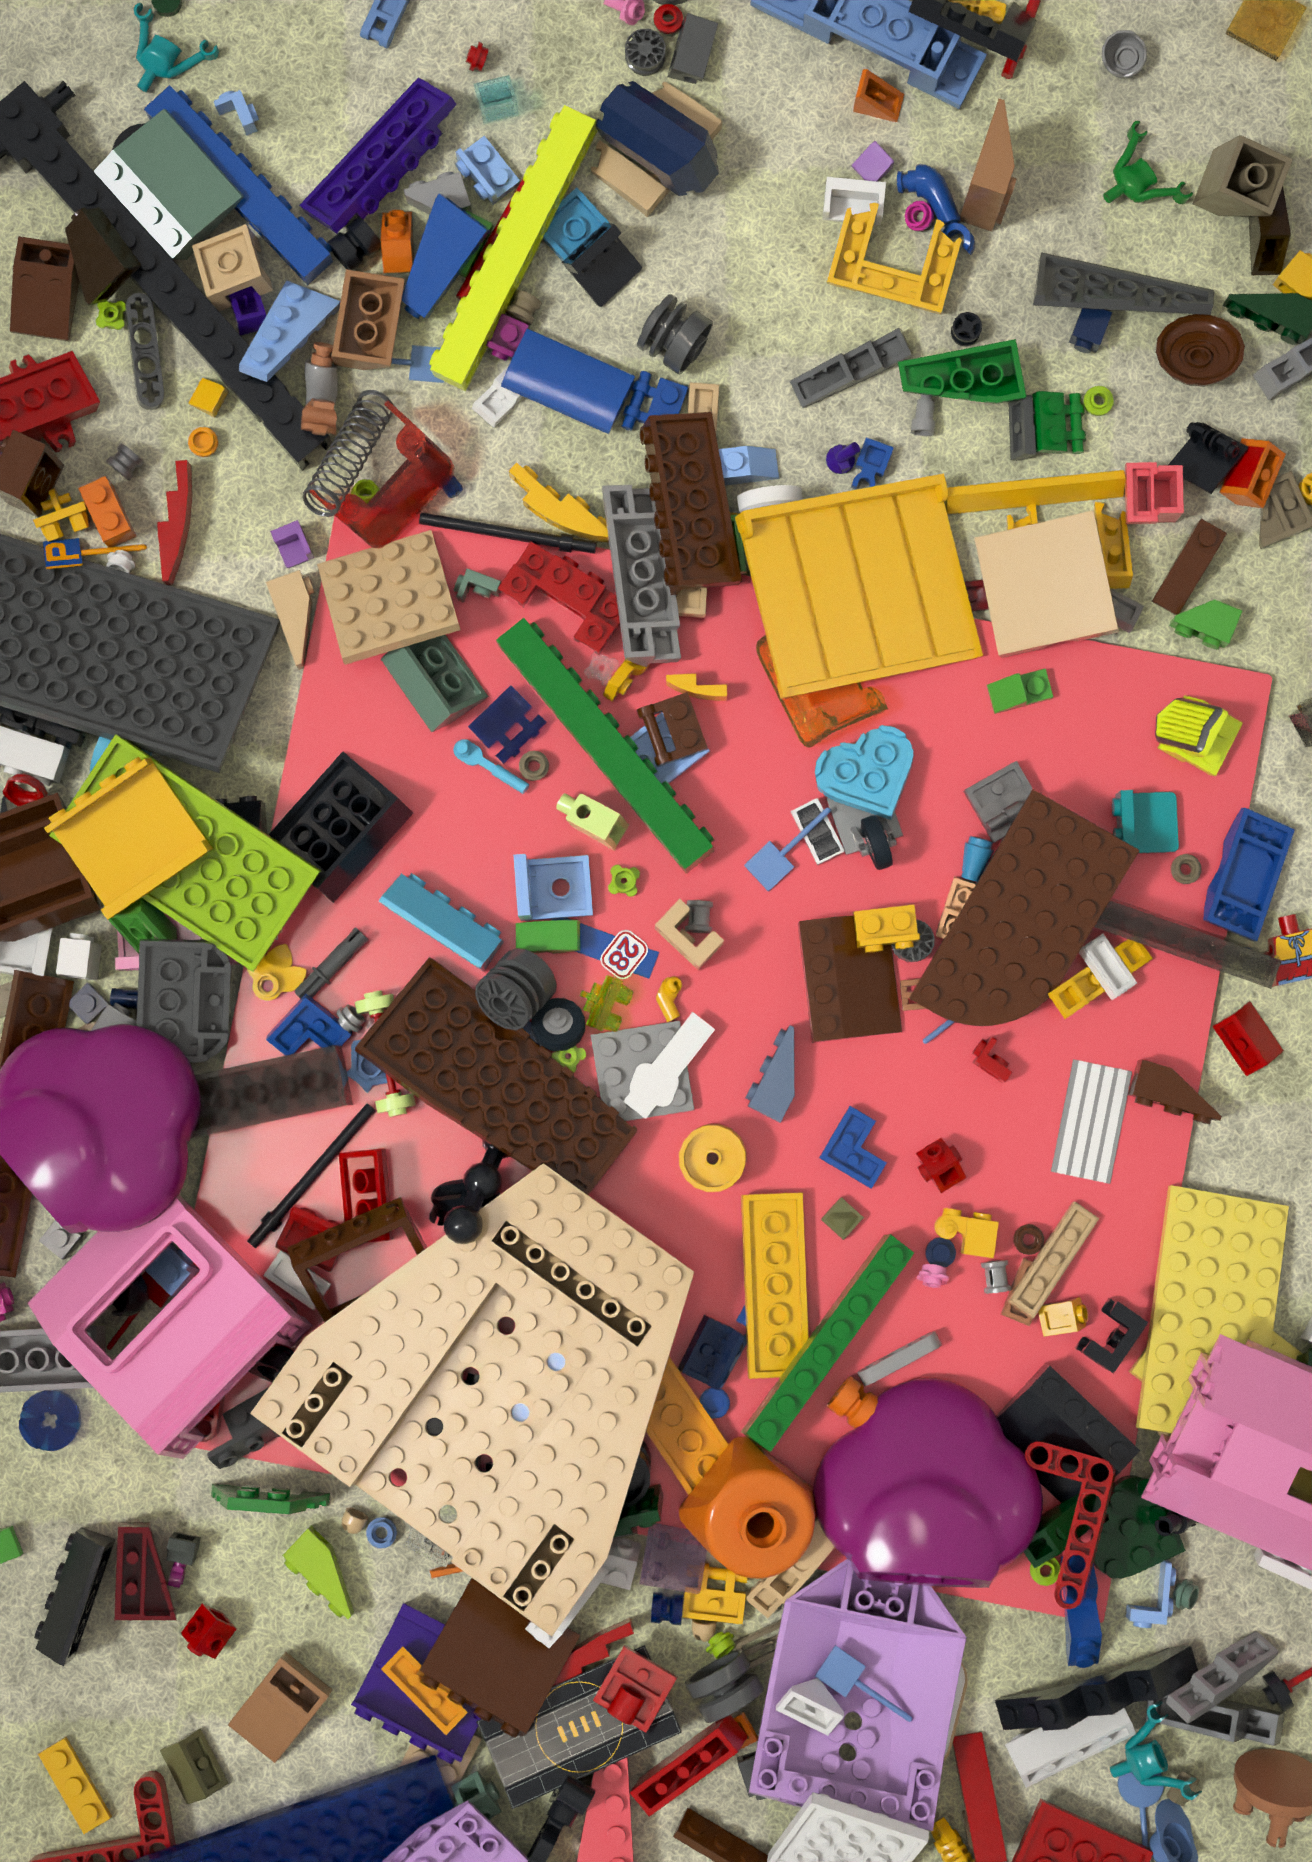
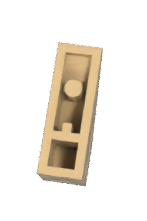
M300 570L267 581L266 584L295 665L301 670L305 665L313 602L310 595L315 593L309 576L304 578Z

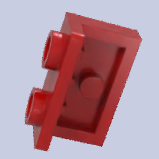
M293 1206L275 1248L288 1253V1247L340 1223L334 1220L326 1221L319 1218L308 1208ZM339 1255L315 1266L331 1273Z

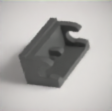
M687 13L678 34L667 77L696 84L697 80L702 81L704 79L718 26L717 22Z

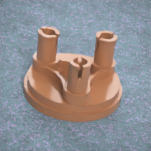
M1277 1749L1248 1751L1241 1755L1235 1764L1233 1775L1237 1794L1233 1809L1241 1815H1250L1253 1812L1254 1806L1268 1813L1271 1822L1266 1842L1276 1848L1277 1839H1280L1278 1847L1283 1848L1286 1845L1289 1826L1294 1821H1304L1306 1816L1312 1814V1763L1298 1755Z

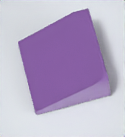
M874 141L851 167L864 180L879 181L893 168L894 160Z

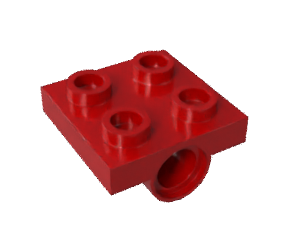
M624 1645L593 1701L606 1708L607 1712L614 1718L625 1724H632L646 1733L678 1676Z

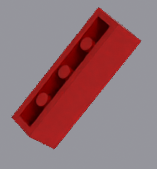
M731 1715L715 1721L643 1774L630 1791V1794L650 1817L737 1754L747 1739V1734Z

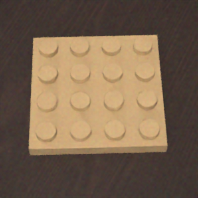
M431 530L317 564L344 665L461 630Z

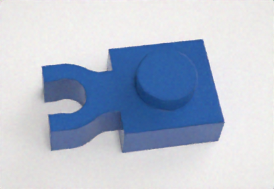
M866 437L855 465L856 468L862 471L855 476L851 488L857 489L858 483L861 480L867 481L869 487L875 486V475L883 478L894 447Z

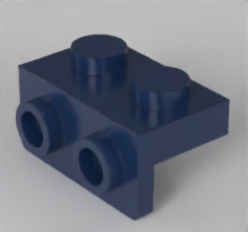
M704 1315L678 1366V1370L709 1385L715 1390H719L729 1376V1369L735 1357L739 1355L743 1348L745 1335L728 1325Z

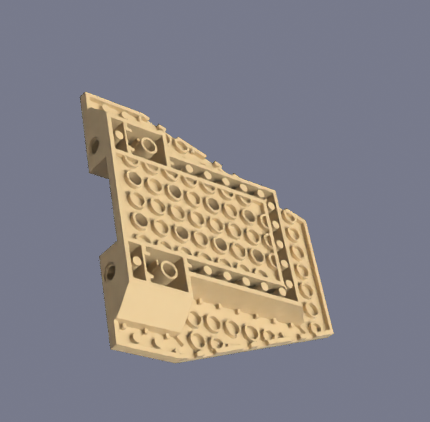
M543 1163L480 1209L479 1214L482 1217L483 1227L481 1234L474 1242L457 1244L450 1240L447 1235H444L307 1335L250 1414L347 1486H358L453 1557L451 1563L547 1634L553 1636L608 1558L694 1271ZM503 1317H510L515 1322V1329L509 1335H505L499 1330L498 1324ZM552 1353H560L565 1359V1365L559 1371H554L548 1366L547 1360ZM468 1367H473L479 1372V1380L474 1385H468L463 1380V1372ZM522 1403L528 1407L529 1416L525 1421H517L513 1418L512 1408L514 1405ZM438 1418L442 1421L443 1431L439 1435H432L428 1432L427 1422L429 1419ZM481 1454H487L493 1460L492 1469L488 1472L480 1471L477 1468L476 1460ZM396 1468L403 1469L407 1474V1481L403 1486H396L391 1481V1473ZM445 1505H451L456 1509L457 1517L451 1523L443 1521L440 1516V1510Z

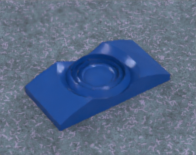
M1241 808L1224 839L1220 866L1208 886L1203 920L1253 942H1257L1295 829L1250 809Z

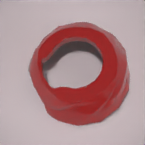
M16 774L9 778L2 791L3 795L17 806H22L48 796L44 784L27 774ZM15 782L28 784L35 788L37 792L26 791L18 784H15Z

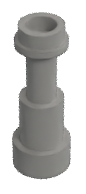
M921 394L920 399L917 400L916 415L912 419L911 433L914 435L926 437L934 435L935 421L933 420L935 402L930 395Z

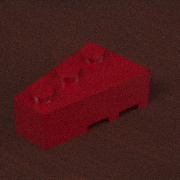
M118 1522L114 1620H177V1614L149 1522Z

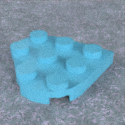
M881 725L878 729L861 734L855 744L843 742L840 743V746L832 747L828 751L824 750L816 761L815 778L817 788L824 796L835 802L892 820L912 768L914 757L912 745L904 732L895 727Z

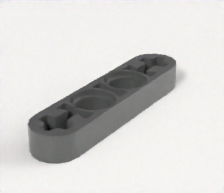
M134 293L126 301L125 314L136 398L142 408L154 410L163 402L164 387L153 304L151 299L144 293ZM135 301H140L142 306L147 307L143 309V322L133 325L132 321L137 322L138 314L137 310L131 309V307L135 305ZM137 330H147L151 335V341L145 345L139 344L134 338ZM141 359L152 360L155 370L150 374L141 372L138 368V363ZM157 378V382L152 381L151 387L152 392L158 393V396L151 403L148 398L142 396L146 394L147 383H140V380L149 381Z

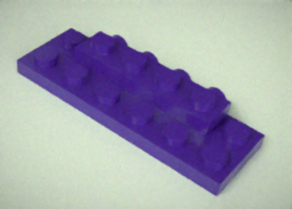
M418 77L299 206L306 214L336 234L348 224L354 215L364 219L368 214L375 213L379 207V202L388 192H394L399 186V180L408 171H413L417 168L419 159L424 153L438 145L439 137L443 133L437 125L457 105L453 98Z

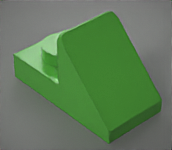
M1046 669L1023 675L1017 673L987 684L994 714L1053 698Z

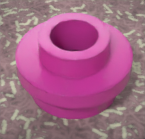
M924 201L913 202L905 211V222L914 231L926 230L934 218L932 207ZM923 212V218L918 222L917 215Z

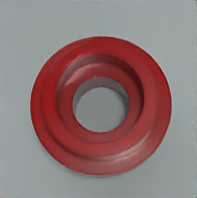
M664 4L655 11L654 25L661 33L673 34L681 28L683 15L677 6ZM670 14L674 19L666 22L663 17Z
M478 42L476 47L470 46L465 62L470 64V71H474V69L481 71L484 66L489 49L483 47L482 42Z

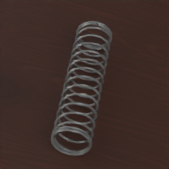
M365 390L359 395L352 411L348 414V418L339 429V433L330 445V449L326 452L316 473L312 476V480L304 490L302 496L304 504L313 513L324 517L335 516L341 508V503L350 492V487L359 476V471L363 469V464L372 453V448L376 445L377 440L381 437V433L385 430V425L394 414L393 403L382 392ZM366 395L381 397L388 403L390 414L379 403L371 400H362V397ZM370 402L378 405L385 411L387 416L381 417L375 411L364 408L362 403ZM355 411H358L360 415H355ZM356 418L365 419L367 422L375 425L378 431H371L369 428L361 425ZM350 419H354L356 423H351ZM371 419L376 420V421H382V423H381V424L375 423V422L372 421ZM351 425L359 426L371 433L374 439H368L357 433ZM349 426L352 431H346V427ZM347 433L356 434L364 439L369 446H361L350 439ZM345 434L348 439H342L341 435ZM343 441L352 442L360 447L365 454H357L346 447ZM337 442H341L344 447H337ZM336 449L339 455L333 454L332 450ZM338 449L348 450L356 455L360 462H354L343 456ZM332 457L334 462H328V458ZM334 457H341L352 463L356 470L347 469L339 464ZM327 465L330 470H324L323 466ZM330 465H336L346 470L351 478L343 477L336 473ZM323 473L326 479L319 478V474ZM325 473H332L342 478L346 486L335 483ZM318 481L321 486L315 485L314 482ZM321 481L331 482L332 484L336 485L342 493L339 494L332 492L331 490L327 489ZM310 490H314L323 500L336 504V509L330 510L318 505L311 497ZM317 490L325 492L334 501H330L324 498L321 494L318 493ZM307 493H308V496H309V498L311 499V501H312L318 508H320V509H322V510H324V511H329L330 513L322 512V511L317 510L316 508H314V507L308 502V500H307V497H306Z

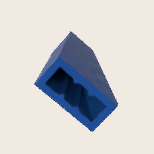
M439 193L435 198L403 291L402 302L406 304L404 309L417 319L420 316L423 318L430 317L461 271L490 233L487 227L444 194Z

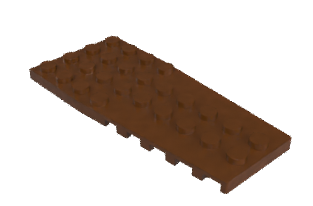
M430 957L355 1047L357 1053L436 1111L532 1171L544 1163L588 1196L637 1132V1128L635 1126L632 1127L621 1118L615 1108L606 1105L596 1096L597 1093L592 1088L586 1087L575 1078L574 1073L568 1067L560 1065L552 1058V1054L545 1047H540L529 1038L530 1034L523 1028L511 1030L495 1024L480 1008L475 996V990Z

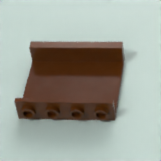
M471 1578L417 1675L422 1677L420 1682L428 1688L436 1691L439 1687L449 1693L447 1698L455 1704L463 1706L466 1703L475 1709L473 1713L482 1720L490 1722L493 1719L502 1725L500 1729L504 1733L514 1738L517 1735L523 1737L527 1734L577 1643L580 1634L567 1627L550 1648L546 1647L525 1630L530 1622L529 1619Z

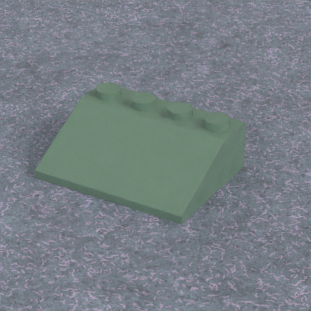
M166 109L161 110L114 148L94 170L97 176L172 259L187 260L194 253L192 245L205 241L244 198V195Z

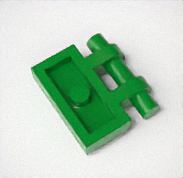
M1048 391L1033 393L1036 452L1062 454L1067 452V443H1072V454L1084 453L1083 442L1086 441V431L1082 428V416L1085 413L1084 405L1081 404L1080 393L1069 394V405L1064 404V393ZM1065 417H1070L1071 431H1066Z

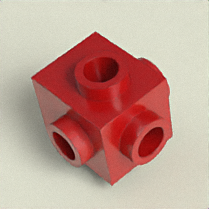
M942 1137L916 1153L921 1163L917 1167L926 1182L932 1180L940 1193L945 1192L967 1178L959 1163L963 1159L954 1145L948 1147Z
M202 1603L182 1630L181 1635L188 1642L187 1648L199 1657L205 1654L216 1659L237 1628L222 1612Z

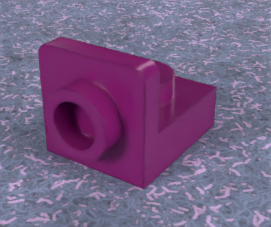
M501 314L491 341L488 340L486 344L487 347L493 349L491 355L507 361L509 356L513 358L526 329H529L530 325Z

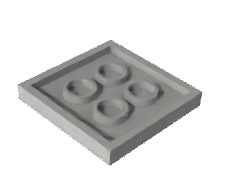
M680 1021L591 1035L601 1100L609 1107L615 1108L619 1112V1116L625 1121L644 1118L623 1102L630 1093V1083L636 1068L642 1063L652 1064L680 1029ZM687 1066L678 1077L679 1084L671 1104L665 1107L656 1105L648 1117L694 1110Z

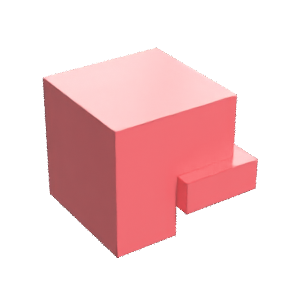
M1156 462L1125 464L1126 524L1176 522L1184 513L1183 465H1159L1157 467Z

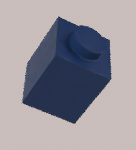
M1081 308L1069 343L1074 344V348L1080 352L1090 353L1093 351L1096 353L1104 337L1112 312L1104 309Z

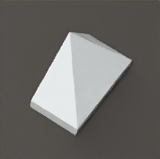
M818 1678L792 1686L777 1703L775 1709L827 1736L844 1718V1711Z

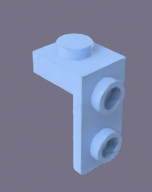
M1163 1560L1160 1565L1157 1607L1127 1604L1126 1618L1129 1621H1133V1626L1152 1628V1623L1167 1625V1617H1172L1173 1599L1169 1598L1170 1586L1175 1585L1176 1569L1172 1567V1563L1169 1560Z

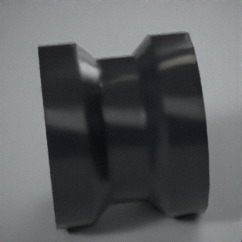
M972 312L960 313L955 318L951 327L953 341L965 347L977 342L982 331L980 318Z

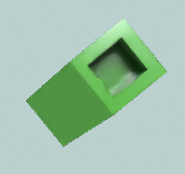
M1214 599L1176 615L1170 621L1169 626L1175 628L1174 632L1182 637L1191 638L1193 635L1202 639L1203 645L1218 650L1219 647L1225 648L1230 643L1242 610Z

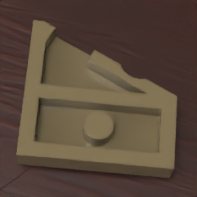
M1292 471L1276 477L1265 506L1261 508L1260 549L1312 528L1311 513Z

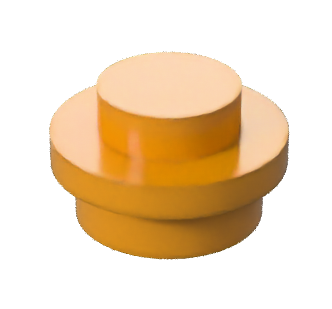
M199 427L191 432L188 438V445L195 455L208 457L217 450L218 438L210 428Z

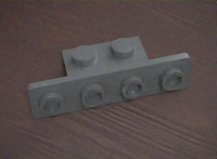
M267 1389L222 1414L233 1439L207 1453L208 1459L218 1469L235 1464L239 1458L261 1449L265 1443L280 1437V1435L250 1414Z

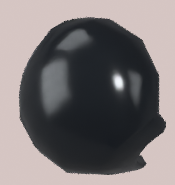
M141 1274L112 1303L116 1307L112 1315L132 1316L144 1308L149 1296L147 1283Z

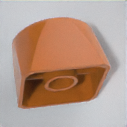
M747 1436L737 1437L730 1442L679 1507L680 1521L702 1546L730 1571L747 1578H768L781 1574L798 1562L811 1543L815 1527L813 1487ZM763 1512L757 1520L748 1522L755 1514Z

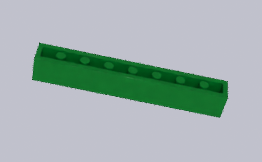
M891 1234L883 1235L741 1430L744 1435L764 1450L772 1451L914 1254L912 1250Z

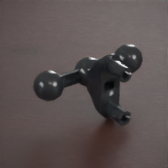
M483 1139L482 1144L486 1152L482 1161L473 1164L465 1172L463 1179L445 1182L436 1187L431 1194L433 1208L429 1215L430 1221L435 1224L438 1216L439 1221L437 1225H444L447 1237L457 1244L474 1242L481 1234L483 1222L479 1211L500 1195L499 1191L502 1180L498 1168L502 1159L510 1157Z

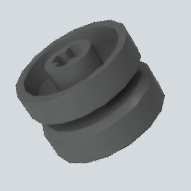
M743 1649L730 1652L721 1659L711 1662L685 1681V1685L692 1698H704L698 1708L706 1723L720 1720L738 1711L764 1691V1687L756 1674H745L750 1667V1662Z

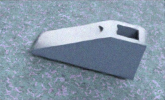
M791 1025L787 1031L782 1028L773 1043V1045L778 1047L773 1058L767 1055L759 1070L764 1073L760 1083L753 1082L745 1097L750 1100L748 1107L778 1123H781L795 1096L794 1027Z

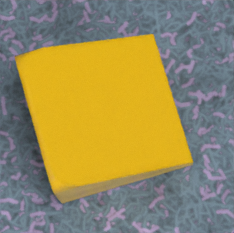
M202 378L188 404L215 418L229 392L226 387Z

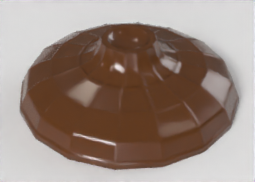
M1193 314L1179 317L1163 329L1157 338L1156 355L1160 366L1174 380L1189 386L1205 387L1218 384L1236 372L1243 361L1245 345L1240 332L1228 321L1214 315Z

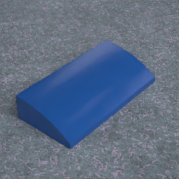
M526 329L505 373L501 387L609 434L631 392L635 376L530 329Z

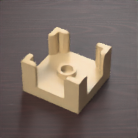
M247 224L192 245L206 297L219 312L232 306L226 296L250 286L259 295L273 291L270 278L262 269L257 252L262 251L259 240Z
M679 899L655 924V930L699 970L723 945L724 940L716 932L712 931L695 947L693 945L695 939L684 929L680 932L676 929L689 916L690 910Z

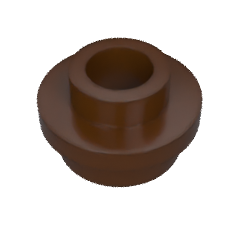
M1026 1224L1020 1226L1015 1231L1013 1242L1019 1252L1032 1255L1039 1252L1043 1247L1044 1236L1038 1227ZM1031 1234L1034 1241L1031 1245L1024 1244V1235Z

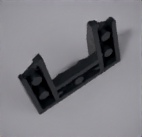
M913 0L908 11L1017 62L1037 21L1023 11L1016 2L1012 3L1001 25L995 23L987 16H980L967 10L962 4L952 3L948 0Z

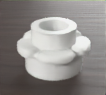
M116 550L107 555V567L130 573V570L135 568L132 556L126 551Z

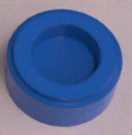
M712 1387L708 1388L701 1394L699 1399L710 1418L713 1419L724 1416L730 1406L729 1397L721 1388L719 1390H715Z

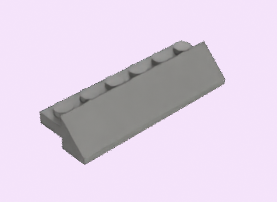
M632 485L602 486L625 660L647 667L650 663L678 662L681 659L677 629L680 627L676 595H671L670 587L666 586L664 581L666 564L665 558H662L659 552L661 535L660 529H656L654 523L655 501L650 499L649 488L632 489Z

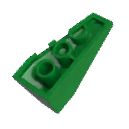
M1016 339L898 362L902 389L906 393L992 404L1026 399Z

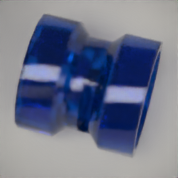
M653 1592L650 1623L660 1624L662 1621H669L672 1625L681 1626L684 1595L673 1594L672 1596H665L662 1592ZM667 1605L670 1606V1612H667Z

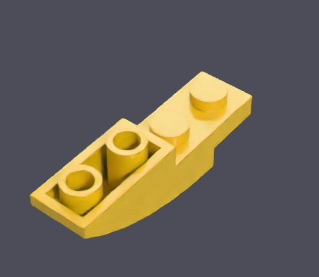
M517 462L509 470V476L528 493L522 500L523 505L532 513L566 533L592 541L609 543L606 520L600 515L597 518L588 511L590 506L581 497L577 496L574 499L568 493L560 502L558 499L561 496L550 485L543 487L537 481L538 475L529 466L525 465L522 468Z

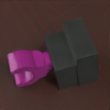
M174 1532L169 1537L166 1560L172 1561L174 1564L168 1586L180 1588L183 1585L186 1565L192 1566L195 1562L201 1537Z

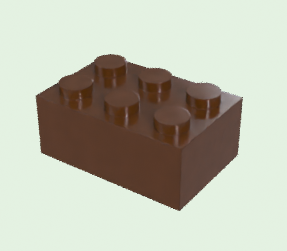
M13 430L10 437L7 436L3 440L0 448L2 453L0 456V497L7 504L39 518L43 512L41 502L49 499V490L54 489L65 465L46 444Z

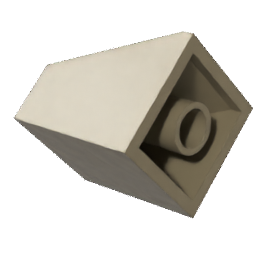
M1239 135L1213 149L1192 204L1217 216H1271L1293 159Z

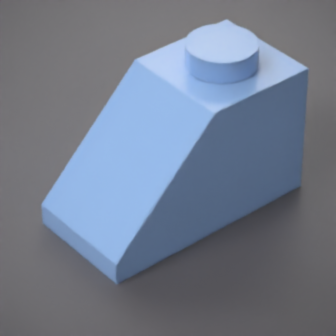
M754 446L719 449L725 485L779 479L775 449Z

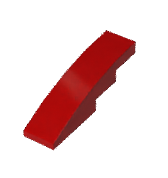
M188 460L175 461L178 490L166 491L169 521L157 522L162 581L166 585H173L183 558L190 528L193 494L192 466Z
M627 1618L605 1628L576 1645L553 1686L584 1673L583 1666L609 1657V1643L634 1634L631 1619Z
M982 1732L954 1736L952 1744L975 1862L1007 1861Z

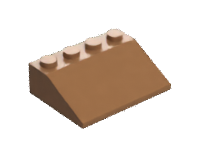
M998 99L960 214V222L991 232L995 223L1001 224L1017 178L1011 177L1015 164L1005 100Z

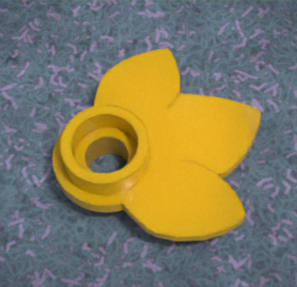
M287 944L273 948L263 957L255 971L252 972L247 969L250 976L254 979L252 987L255 995L264 1001L276 999L280 996L281 992L296 990L304 981L307 970L304 968L292 966V954ZM267 980L273 982V989L269 992L263 989V984Z

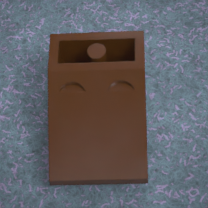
M18 236L13 264L11 333L69 342L80 283L69 244Z

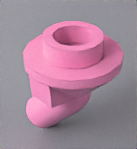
M604 0L603 2L604 5L620 11L619 18L629 25H635L642 19L645 13L643 0Z

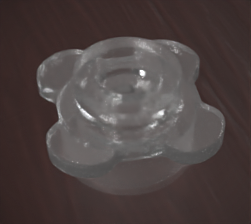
M602 652L600 655L593 653L590 666L584 671L585 676L588 679L594 678L600 681L603 686H607L614 670L619 668V662L616 658L610 659L603 655ZM604 666V671H600L599 667Z

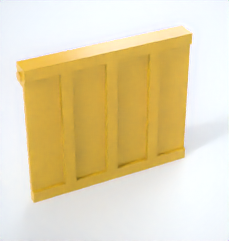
M944 473L744 510L735 517L778 681L777 687L780 699L962 662L983 656L944 504L948 498V488Z

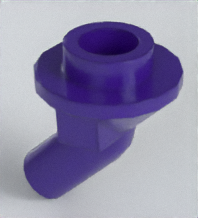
M853 442L848 446L839 444L830 448L826 456L828 468L836 474L849 472L855 464V455L860 452L859 445Z

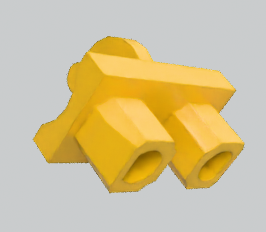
M55 488L49 490L51 499L41 502L44 511L55 508L56 511L33 519L35 527L41 528L48 542L64 536L59 521L69 517L74 532L90 527L87 514L88 509L85 502L82 501L63 508L62 504L72 501L70 493L59 496Z

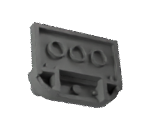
M140 939L136 1026L154 1031L172 1041L183 1051L189 1062H205L219 1053L227 1043L229 1036L231 965L227 954L216 948L215 944L204 939Z

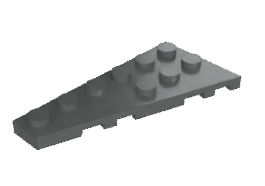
M1041 252L1039 258L1033 306L1211 315L1214 305V290L1043 252Z

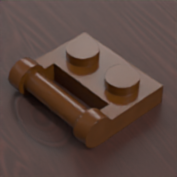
M688 692L637 709L639 719L644 721L656 754L654 761L657 767L708 750ZM661 712L676 749L672 752H667L654 716Z

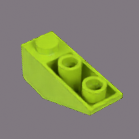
M311 1525L282 1555L286 1559L284 1564L294 1574L298 1575L301 1573L308 1580L306 1583L307 1587L315 1595L320 1596L322 1594L330 1602L328 1607L335 1615L340 1618L345 1616L349 1619L353 1615L354 1610L334 1548Z

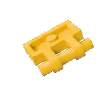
M700 1562V1565L688 1564L686 1576L697 1577L698 1585H685L682 1618L743 1625L746 1592L734 1591L735 1582L747 1583L748 1578L736 1575L728 1568L709 1567V1563ZM708 1579L725 1581V1590L707 1588Z

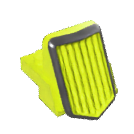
M1184 695L1183 698L1174 699L1156 715L1155 737L1160 743L1158 749L1181 762H1188L1210 776H1216L1243 723L1228 715V711L1221 707Z

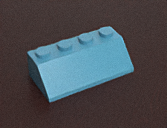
M401 873L381 896L379 902L484 972L504 942L499 938L501 932L488 923L484 927L473 921L476 915L462 906L459 910H456L449 905L451 901L449 897L438 890H435L432 894L423 888L426 882L411 873L409 877H406Z

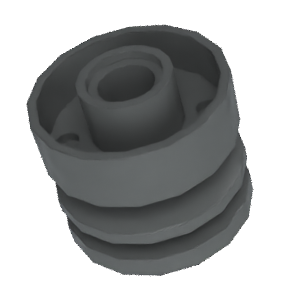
M668 294L653 309L645 321L637 347L645 351L651 346L649 351L651 357H656L665 349L663 365L680 375L687 369L690 363L697 359L703 350L713 326V321L698 311L693 312L685 320L684 315L687 310V304L681 302L675 308L677 297Z
M516 948L508 951L495 967L479 981L475 989V996L482 1011L495 1024L505 1029L518 1030L523 1028L535 1016L537 1011L552 998L556 992V980L547 963L538 955L526 949Z

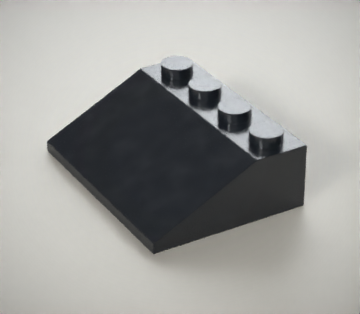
M342 752L269 833V836L321 870L312 885L334 903L409 819L413 812L398 797L347 754Z
M1046 1363L996 1415L1005 1437L1020 1448L1024 1454L1031 1443L1037 1441L1049 1443L1111 1462L1116 1471L1115 1477L1140 1451ZM1038 1447L1034 1450L1033 1460L1035 1463L1042 1465L1048 1460V1452L1044 1447ZM1073 1455L1065 1457L1062 1463L1063 1469L1067 1473L1075 1472L1079 1465L1077 1458ZM1098 1464L1093 1468L1092 1474L1094 1479L1098 1482H1103L1108 1478L1109 1470L1106 1465ZM1035 1469L1040 1484L1061 1503L1080 1493L1082 1482Z

